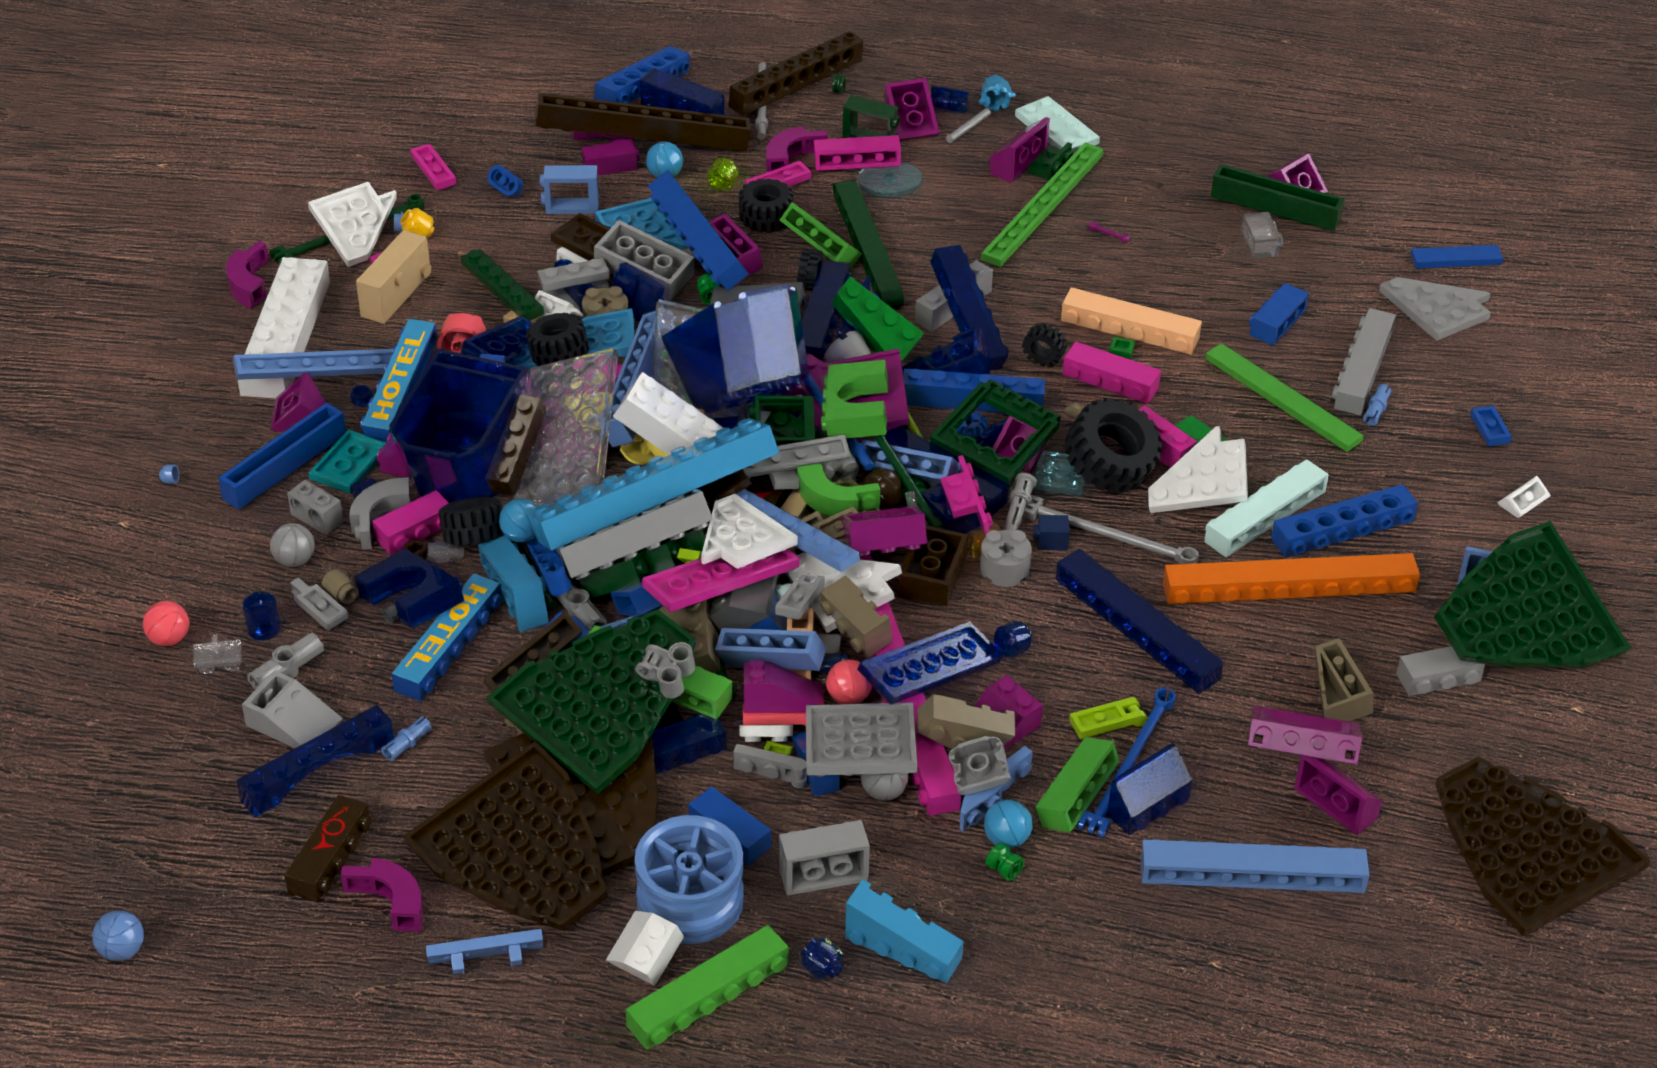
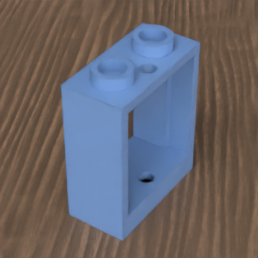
M597 165L544 166V174H540V188H544V192H541V205H545L546 214H595V211H598ZM551 183H588L589 198H551Z

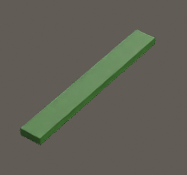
M1221 343L1206 353L1205 359L1346 452L1363 441L1364 435Z

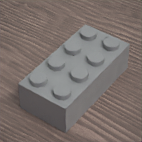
M620 220L594 246V259L603 258L610 274L629 283H632L634 279H638L654 286L655 296L669 303L694 275V256Z

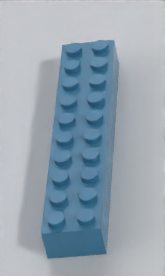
M752 418L744 419L738 422V426L735 428H723L716 432V436L711 438L702 437L693 442L694 445L685 448V446L675 448L671 451V455L664 458L657 456L648 461L649 464L640 467L637 465L630 467L626 470V474L619 477L612 475L603 479V483L600 485L585 486L580 489L581 493L571 496V494L564 495L558 498L555 504L550 506L548 504L540 505L534 509L533 513L528 515L537 540L548 549L554 550L779 453L770 425L752 420Z

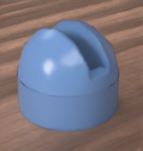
M176 464L165 465L160 469L159 478L163 483H178L179 469Z

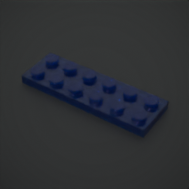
M969 621L860 662L857 670L892 705L1000 663L1003 654Z

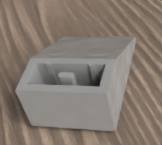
M275 670L242 703L246 726L309 755H312L343 721L341 716L296 679Z

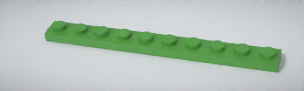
M1085 142L981 254V260L1001 267L1101 159L1104 149Z

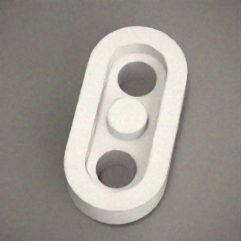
M740 725V736L745 737V742H760L761 737H772V741L775 742L788 741V736H793V725Z

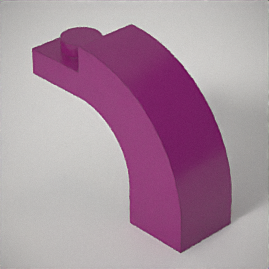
M803 126L791 128L775 135L769 141L766 148V173L788 165V161L794 156L814 153V140L827 139V131H805Z
M258 241L245 252L237 249L230 256L226 265L232 296L240 304L251 309L267 297L264 279L253 275V273L269 262L267 246L264 242Z
M372 858L371 867L342 866L341 880L344 893H367L384 896L392 902L390 914L393 931H422L424 916L420 888L410 872L396 863Z

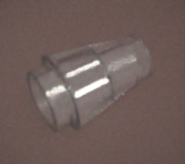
M438 540L428 542L427 562H433V565L463 561L464 546L451 545Z

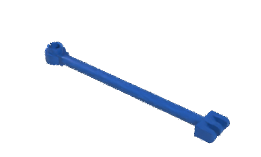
M1167 688L1156 690L1154 695L1155 706L1095 813L1085 811L1079 820L1078 829L1084 830L1086 824L1089 823L1087 832L1094 834L1096 828L1099 827L1097 836L1104 838L1110 827V820L1104 817L1161 715L1175 705L1176 696L1173 690L1169 691L1167 701H1165Z

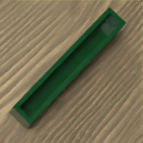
M1222 164L1219 165L1213 175L1210 196L1332 231L1336 230L1341 220L1345 200L1342 197Z

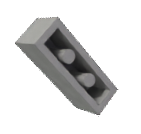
M1450 646L1400 656L1396 675L1408 696L1481 682L1485 664L1460 660L1453 647Z

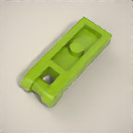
M1130 697L1070 713L1069 721L1079 739L1131 725L1140 727L1145 724L1148 717L1143 710L1139 709L1140 704L1135 697Z

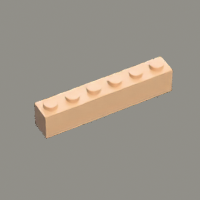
M1070 288L1062 303L1061 321L1182 353L1192 355L1200 338L1202 323L1200 320L1076 288Z

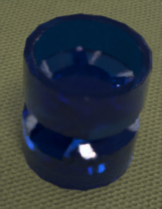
M256 592L247 596L243 601V612L248 635L259 641L274 638L281 629L275 597L268 592Z

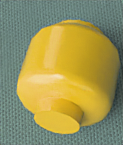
M419 208L408 209L400 221L402 231L406 230L427 238L433 234L435 229L433 227V218Z

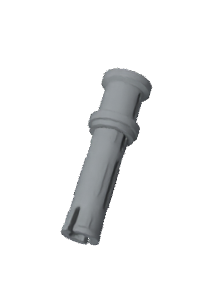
M1028 473L1016 475L1015 489L1010 493L1011 505L1003 530L1016 531L1019 529L1025 507L1032 500V488L1037 484V480L1033 475Z

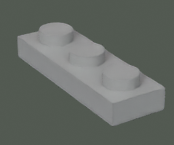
M603 258L537 271L538 280L543 292L609 279V270Z

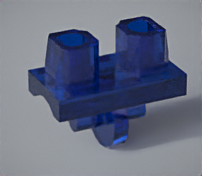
M936 85L931 86L933 107L963 113L967 111L969 91Z

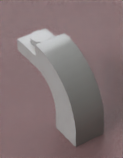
M409 477L378 482L362 491L353 501L349 512L351 531L355 533L356 540H361L362 550L372 549L373 520L411 502Z

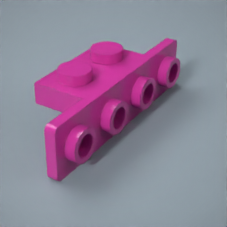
M963 455L958 456L961 473L940 478L941 485L953 518L976 512L986 537L987 532L990 531L989 527H993L991 515L989 512H984V510H987L983 495L978 496L980 489L977 479L972 480L971 478L974 477L972 466L970 463H966Z

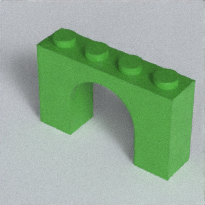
M876 360L828 365V375H824L823 416H821L822 430H827L828 437L844 434L846 438L886 435L887 418L884 401L846 402L853 397L861 395L888 393L886 361Z

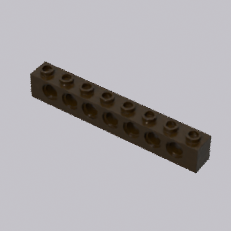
M848 31L730 85L728 107L744 116L860 62L864 40Z

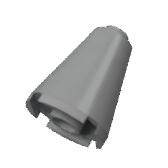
M850 331L845 333L848 337L843 340L838 338L831 344L825 353L824 358L827 361H824V363L872 353L863 336L857 331Z

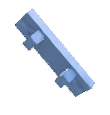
M535 929L427 945L428 965L452 962L453 975L465 973L463 960L509 953L511 966L522 965L521 951L543 948L542 930Z

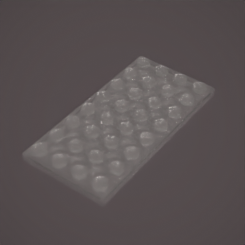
M614 348L530 368L527 396L540 398L546 414L513 500L522 498L534 502L537 506L543 504L550 506L557 503V499L564 495L571 494V496L581 493L580 489L585 486H597L603 483L618 352Z

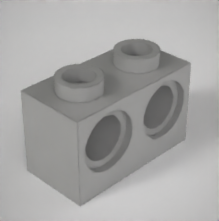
M304 480L287 493L291 515L321 533L328 535L344 522L341 500L312 483Z

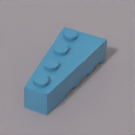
M862 879L846 902L845 938L856 945H862L881 956H887L896 960L905 967L914 968L927 974L930 978L939 979L947 983L962 960L964 941L932 921L927 925L917 915L916 911L909 907L906 911L892 903L893 897L885 892L880 896L869 889L870 883Z

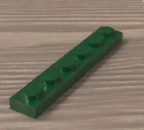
M481 249L472 250L468 254L460 256L462 265L524 322L545 314L544 306Z

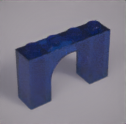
M406 549L354 576L360 597L372 605L399 591L413 588L393 599L400 622L412 629L464 601L462 594L463 585L457 577H453L443 569H439L431 562L425 561L417 554H413Z

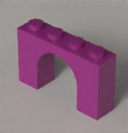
M571 131L574 140L594 137H606L614 140L607 144L582 147V164L597 165L598 176L637 170V161H640V154L638 148H636L635 139Z

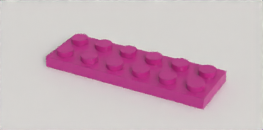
M786 549L738 569L722 558L706 564H702L700 558L642 578V587L666 609L672 612L798 568L800 558L789 549Z

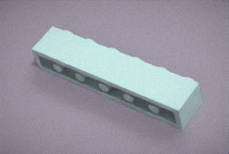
M1307 459L1299 465H1294L1291 470L1282 476L1279 475L1273 482L1262 486L1256 493L1249 496L1248 501L1240 502L1233 508H1228L1216 519H1211L1205 528L1204 542L1227 558L1272 528L1275 520L1290 516L1325 493L1329 474Z

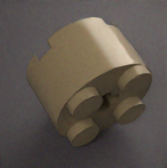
M618 286L598 289L589 288L582 300L583 318L628 309V299Z

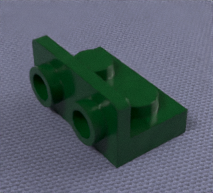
M1067 142L1061 149L1048 145L1028 165V173L1049 181L1073 155L1072 143Z

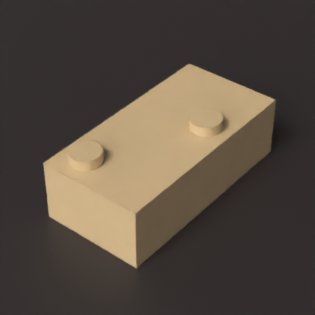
M403 230L356 280L361 317L385 324L424 279L429 277L431 265L427 237Z

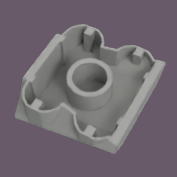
M983 736L959 743L948 755L954 771V781L958 794L970 795L1004 785L1011 779L1003 742L997 737Z

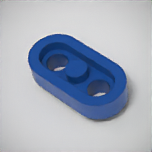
M495 165L489 170L487 180L491 186L510 198H516L521 194L523 181L518 176L500 165Z

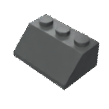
M778 575L729 591L723 595L715 596L711 604L709 618L720 631L722 628L747 629L768 618Z

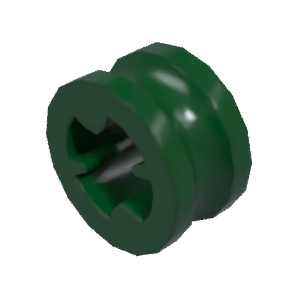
M835 74L832 92L840 91L843 94L846 85V75L840 77L838 74Z

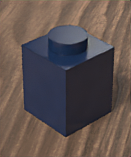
M1038 515V525H1033V540H1037L1038 550H1068L1070 534L1068 515Z

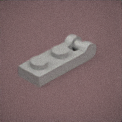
M736 744L733 751L735 770L791 782L795 788L806 786V761L804 759Z

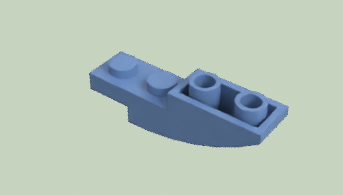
M1024 746L1007 759L1011 777L1007 783L964 796L960 813L959 829L964 832L969 827L977 825L986 815L988 809L996 802L998 803V801L1002 800V791L1008 790L1013 782L1020 777H1025L1032 768V751Z

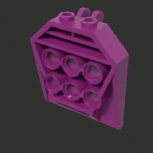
M899 348L818 364L809 373L823 392V388H825L824 375H828V365L885 360L888 374V393L861 395L853 397L846 402L884 401L887 431L910 423ZM803 381L792 386V396H813ZM813 396L814 425L819 430H822V407ZM871 436L856 437V440L860 441Z

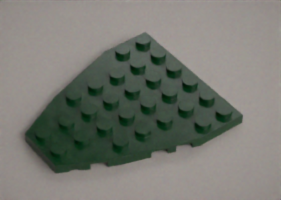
M1551 521L1511 534L1460 581L1434 616L1457 656L1462 661L1514 668L1590 667L1627 653L1631 649Z
M659 609L646 613L642 617L628 619V624L613 629L611 625L601 628L573 641L572 647L558 653L556 649L550 652L549 658L535 663L534 660L526 663L487 697L489 705L531 740L536 741L549 755L597 795L638 759L672 701L671 698H666L662 695L657 681L647 680L641 677L635 670L636 665L641 663L646 655V647L652 644L669 650L675 643L684 642L691 646L693 652L696 646L695 637Z

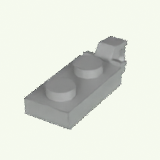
M300 578L290 582L292 586L291 592L296 603L326 630L329 631L348 619L347 610L317 584L308 586Z

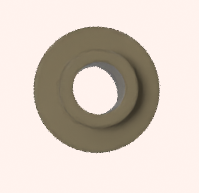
M334 569L325 574L322 588L337 602L351 604L356 600L359 590L356 583L339 569Z

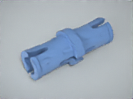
M1386 384L1378 385L1374 396L1368 401V409L1363 416L1364 422L1369 417L1367 425H1376L1381 413L1387 408V400L1392 390L1388 388L1387 392H1385L1388 387Z
M420 717L408 728L401 729L397 733L398 736L381 748L385 758L394 761L408 748L412 749L421 737L432 730L430 722L426 718Z

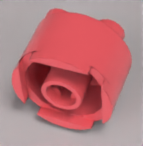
M467 313L449 314L442 324L437 340L439 355L441 357L443 355L448 360L447 362L453 366L474 358L479 359L480 355L483 354L487 340V330L482 318Z

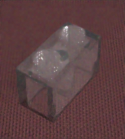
M1269 212L1243 214L1241 234L1252 257L1279 256L1280 247L1283 245V237L1278 232L1276 222L1272 220Z

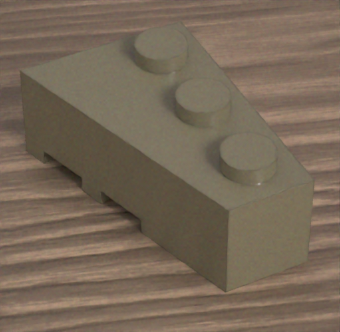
M846 575L820 592L821 609L827 616L831 615L836 620L835 625L841 634H847L850 637V643L857 653L862 652L868 659L893 642L890 618L886 614L880 616L874 610L877 608L876 604L873 601L868 603L863 597V592Z
M706 599L700 603H695L672 612L663 605L657 607L662 613L695 637L696 646L693 651L695 666L702 667L704 670L712 673L719 671L720 657L715 651L718 641V628L709 618L712 607L711 600Z
M1340 638L1315 646L1316 671L1323 717L1352 721L1372 714L1373 692Z
M933 694L918 708V733L950 749L957 747L959 743L983 736L997 737L1003 742L1004 746L1015 736L1014 711L1006 710L1005 713L991 711L990 706L982 705L981 708L966 705L964 700Z

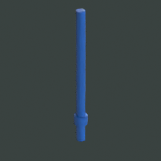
M805 374L802 377L803 382L822 407V402H824L823 392L812 376ZM846 438L854 458L859 460L866 470H871L874 464L868 457V452L864 445L858 443L856 438Z

